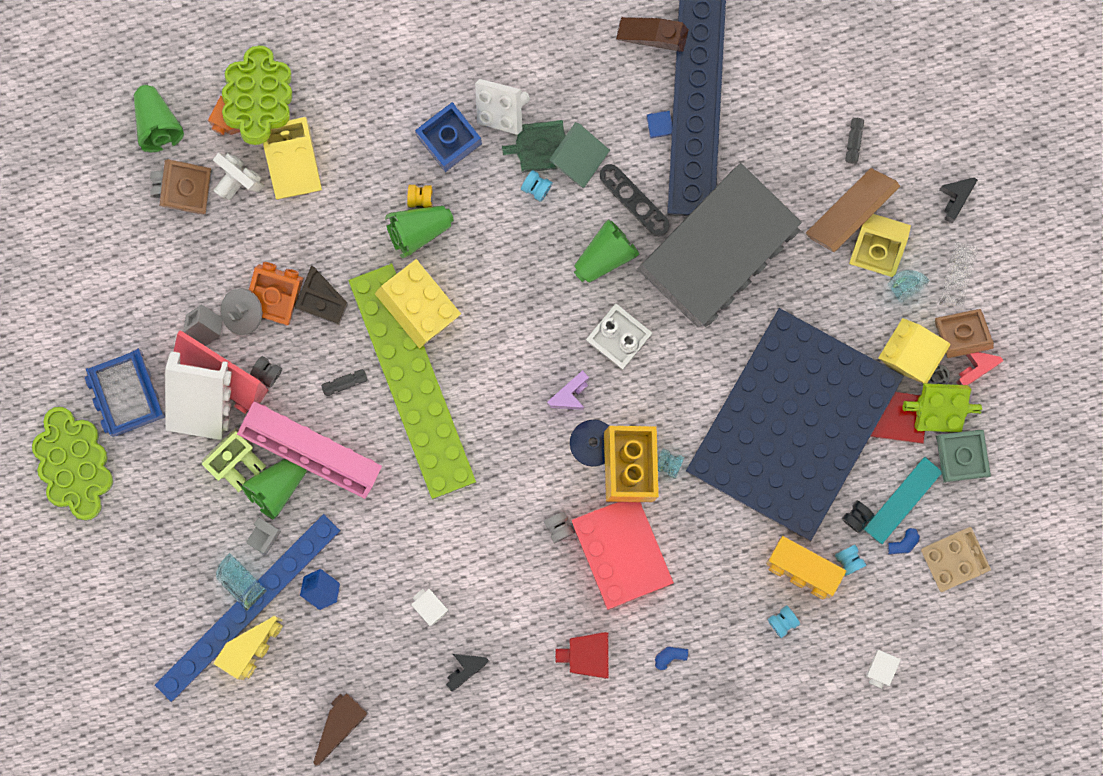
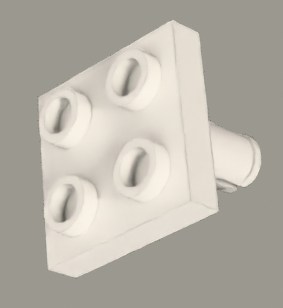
M479 79L475 83L477 124L518 135L522 131L521 108L530 100L528 93L522 92L521 89Z
M218 153L213 159L226 173L213 189L222 198L226 197L231 200L242 185L248 190L258 193L265 186L260 182L262 177L252 169L243 168L244 162L235 155Z
M615 304L588 336L586 341L623 370L651 337L652 332L619 305Z

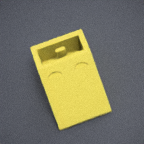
M307 118L289 120L286 125L271 129L270 137L263 143L276 200L322 191Z
M273 616L227 642L213 664L238 680L250 678L257 668L254 665L256 659L253 658V655L261 658L265 656L270 648L266 643L270 637L276 638L283 628V625L278 623V621L282 622L283 619Z

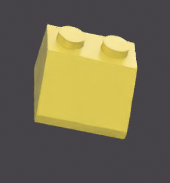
M873 214L860 227L849 264L894 278L908 241L911 225Z
M902 318L878 358L887 367L899 374L927 384L951 344L923 326Z

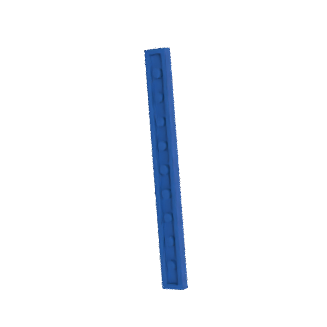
M323 514L188 650L155 686L173 702L220 654L226 643L235 639L341 530Z

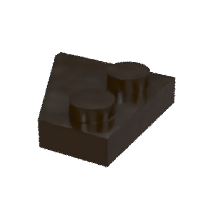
M311 266L295 309L340 325L348 303L318 270Z

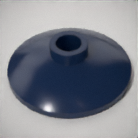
M587 420L575 427L570 437V450L578 462L591 467L605 464L604 431L609 427L608 424L600 420ZM591 438H595L598 441V444L594 447L589 445Z

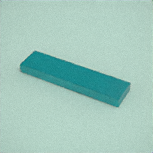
M924 457L876 513L875 517L866 525L864 531L882 545L938 479L942 471Z

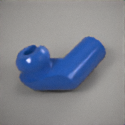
M909 528L905 531V537L901 542L888 543V554L911 552L919 542L920 535L918 531L914 528Z
M670 646L664 648L655 657V667L658 670H665L668 667L667 665L674 659L687 661L689 649Z

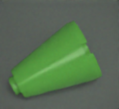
M149 85L138 87L134 93V107L139 146H141L144 152L151 153L162 151L163 148L161 146L172 142V147L175 146L184 136L182 126L155 87Z
M443 205L391 212L385 216V220L390 219V224L386 225L394 248L395 250L401 249L403 253L399 255L401 258L410 256L451 227V222L454 221L450 209H446Z
M608 219L575 263L576 270L574 273L582 282L586 280L590 283L635 259L640 253L634 244L629 242L623 231L613 221Z
M284 458L245 481L241 489L252 503L255 502L262 508L260 511L265 516L273 520L280 514L307 473V470Z

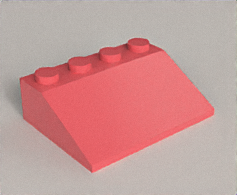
M181 330L177 333L173 352L180 353L181 365L220 371L223 361L228 362V371L232 372L230 385L227 387H231L230 399L236 403L234 407L246 414L254 401L259 404L269 391L261 381Z
M617 502L571 520L607 610L674 584L640 502Z

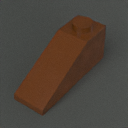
M621 17L616 40L684 52L689 29L683 22L661 18Z
M348 693L344 696L339 694L331 703L333 708L329 711L313 762L316 766H319L369 714Z

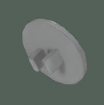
M244 288L233 289L227 293L222 301L220 310L225 326L232 333L238 335L250 334L255 331L261 323L263 313L258 297L250 290Z

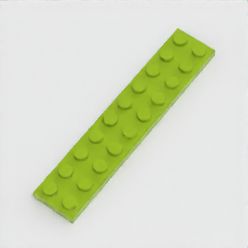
M389 264L348 281L433 500L477 482L425 347L418 348L375 295L376 291L384 283L396 275L393 264Z

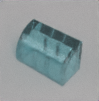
M906 270L894 275L889 281L888 286L899 302L902 303L924 289L930 280L918 271Z
M230 553L220 563L216 572L217 580L247 611L267 590Z

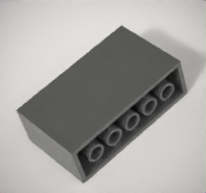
M740 163L657 247L637 270L698 328L703 325L707 327L719 316L716 313L719 309L727 308L734 301L735 298L732 295L735 292L743 291L752 282L749 277L759 274L768 265L765 261L768 258L771 260L773 257H776L783 250L784 246L781 244L784 241L787 243L789 240H792L801 231L798 226L802 222Z

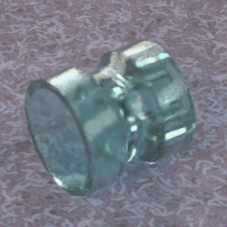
M663 448L658 458V472L664 471L670 477L676 479L685 457L672 455L669 450Z

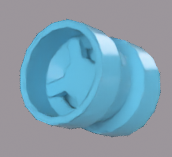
M532 170L522 184L521 190L525 193L533 194L536 200L542 202L553 182L548 179H542L539 173Z
M856 544L834 555L837 561L841 562L843 569L847 570L845 576L867 566L864 559L859 557V550Z
M787 605L780 610L778 615H772L767 619L780 638L787 635L788 630L791 628L795 629L801 625Z

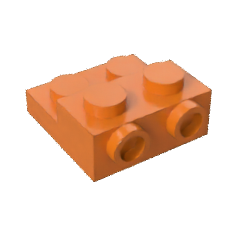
M263 262L262 265L258 264L254 268L249 290L258 297L261 303L262 318L288 326L304 278L298 276L299 272L293 269H285L284 272L277 270V265L270 262Z

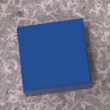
M670 111L647 114L650 138L672 135Z

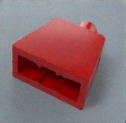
M608 632L570 638V648H555V662L570 663V673L608 679Z

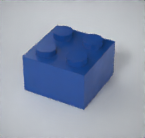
M453 102L415 130L418 139L444 172H447L482 145L481 137Z

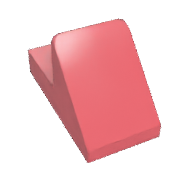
M981 352L966 354L975 369H972L970 366L959 373L961 378L956 382L958 385H969L1001 364L1004 360L1000 356Z

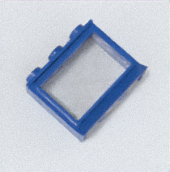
M139 348L94 367L86 368V384L89 390L93 389L96 396L92 398L97 411H101L104 418L100 420L105 433H109L112 437L165 418V412L162 411L158 400L160 399L159 395L154 389L150 378L151 373L142 357L144 354Z

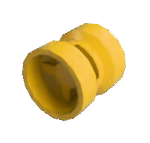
M409 184L407 207H432V185L418 187L417 185Z

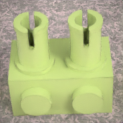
M235 428L202 459V465L218 481L221 478H225L239 493L242 489L237 481L243 484L247 480L234 468L235 465L242 461L254 475L260 473V470L254 464L261 471L266 467V464L252 452L253 444L249 440L237 435L239 430Z

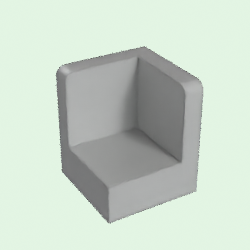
M201 304L186 315L183 332L206 346L221 335L222 318Z
M258 517L254 524L256 527L248 538L247 544L267 555L281 531Z

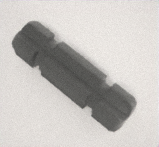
M854 117L851 120L850 128L852 130H850L847 150L849 151H847L845 161L848 163L856 164L859 159L858 151L861 147L863 134L861 130L864 127V119Z
M364 369L355 371V374L350 373L333 380L334 382L323 383L321 387L324 395L330 396L335 394V391L340 392L356 386V383L366 382L368 379Z

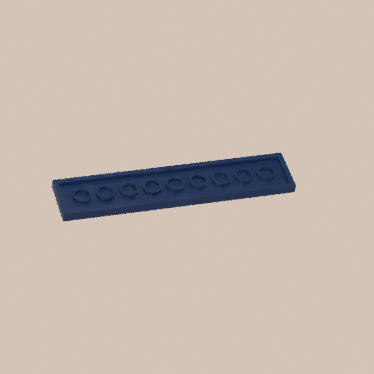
M679 0L678 21L683 22L689 31L684 52L676 51L667 215L688 216L716 188L726 0Z

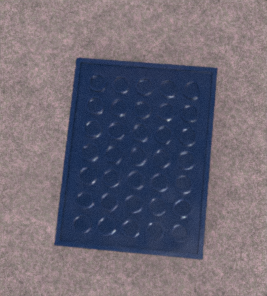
M779 308L686 472L811 542L904 376Z

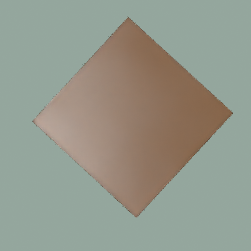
M170 159L165 160L159 206L196 214H206L211 168Z
M981 309L935 318L939 337L951 344L945 353L947 358L994 349V343Z

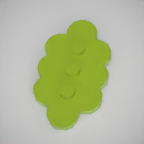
M260 45L253 46L245 52L243 61L234 62L225 70L226 85L221 92L223 102L225 103L222 114L226 125L231 128L240 129L241 138L244 142L258 145L269 139L271 129L280 128L289 121L290 111L288 105L292 101L293 95L292 89L289 86L292 79L289 66L283 62L274 61L273 52L269 48Z
M54 407L45 414L43 420L45 431L38 434L32 443V452L40 460L37 468L38 476L43 482L48 484L46 496L50 503L61 508L69 506L72 514L80 520H92L100 513L102 507L100 496L107 493L113 484V475L105 467L108 458L107 452L104 447L97 443L99 433L93 423L87 420L76 421L74 415L68 409Z

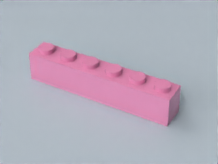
M255 401L251 405L237 435L364 499L372 489L382 467L372 459L365 458L352 449L346 448L330 438L324 437L310 428L302 426L290 420L287 416L280 415Z

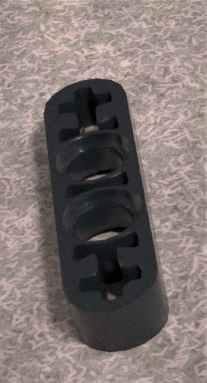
M608 164L602 167L600 170V180L605 187L652 235L657 237L665 235L669 230V220L617 166ZM614 170L616 172L614 174L616 180L619 182L623 178L625 181L619 183L616 189H614L612 186H615V182L612 179H605V171L612 172ZM629 186L632 188L633 195L630 198H623L620 195L622 187ZM639 203H646L649 206V212L646 215H640L636 212V206ZM653 211L657 213L653 217L657 222L664 221V230L657 229L655 231L653 229L655 226L654 222L651 219L648 223L645 221L652 215Z

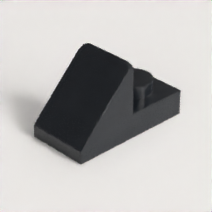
M973 177L941 186L939 189L941 192L955 199V201L950 199L943 212L947 213L944 220L953 224L978 179Z
M453 654L464 670L460 671L457 669L447 677L449 680L446 684L451 692H454L490 661L486 657Z

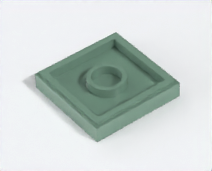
M575 122L549 161L577 185L585 188L610 149L580 123Z
M984 429L936 436L943 483L991 477Z

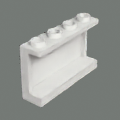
M170 352L165 368L166 431L222 440L224 431L229 430L231 419L227 417L231 408V402H227L230 399L231 387L227 386L230 385L232 372L228 371V362L223 361L220 371L181 365L180 353Z

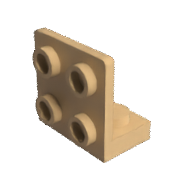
M972 527L961 530L921 549L940 592L991 570Z

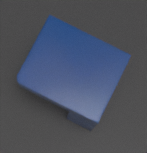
M319 569L303 577L300 596L321 610L337 602L340 583L325 571Z

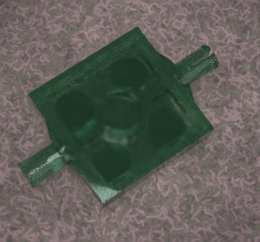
M563 120L522 124V131L517 135L516 144L502 146L503 156L517 154L521 164V173L531 172L532 170L558 169L549 159L566 136Z

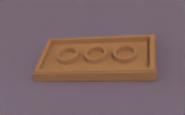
M870 168L806 232V235L830 251L836 252L899 189L900 185L896 180Z

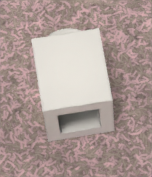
M422 589L413 597L415 602L411 605L430 627L449 612L430 589L427 591Z
M876 650L865 676L870 679L869 684L881 689L883 685L890 686L901 659L881 650Z

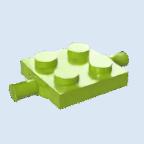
M924 383L922 394L918 401H904L903 411H916L917 417L914 427L917 431L962 432L967 414H981L982 405L969 404L971 388L968 385Z

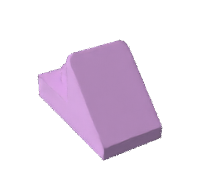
M582 370L547 402V405L550 408L584 410L583 405L573 394L576 392L579 395L589 386L586 383L589 377Z

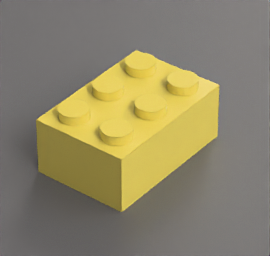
M417 259L384 283L375 293L419 349L461 315L459 310Z

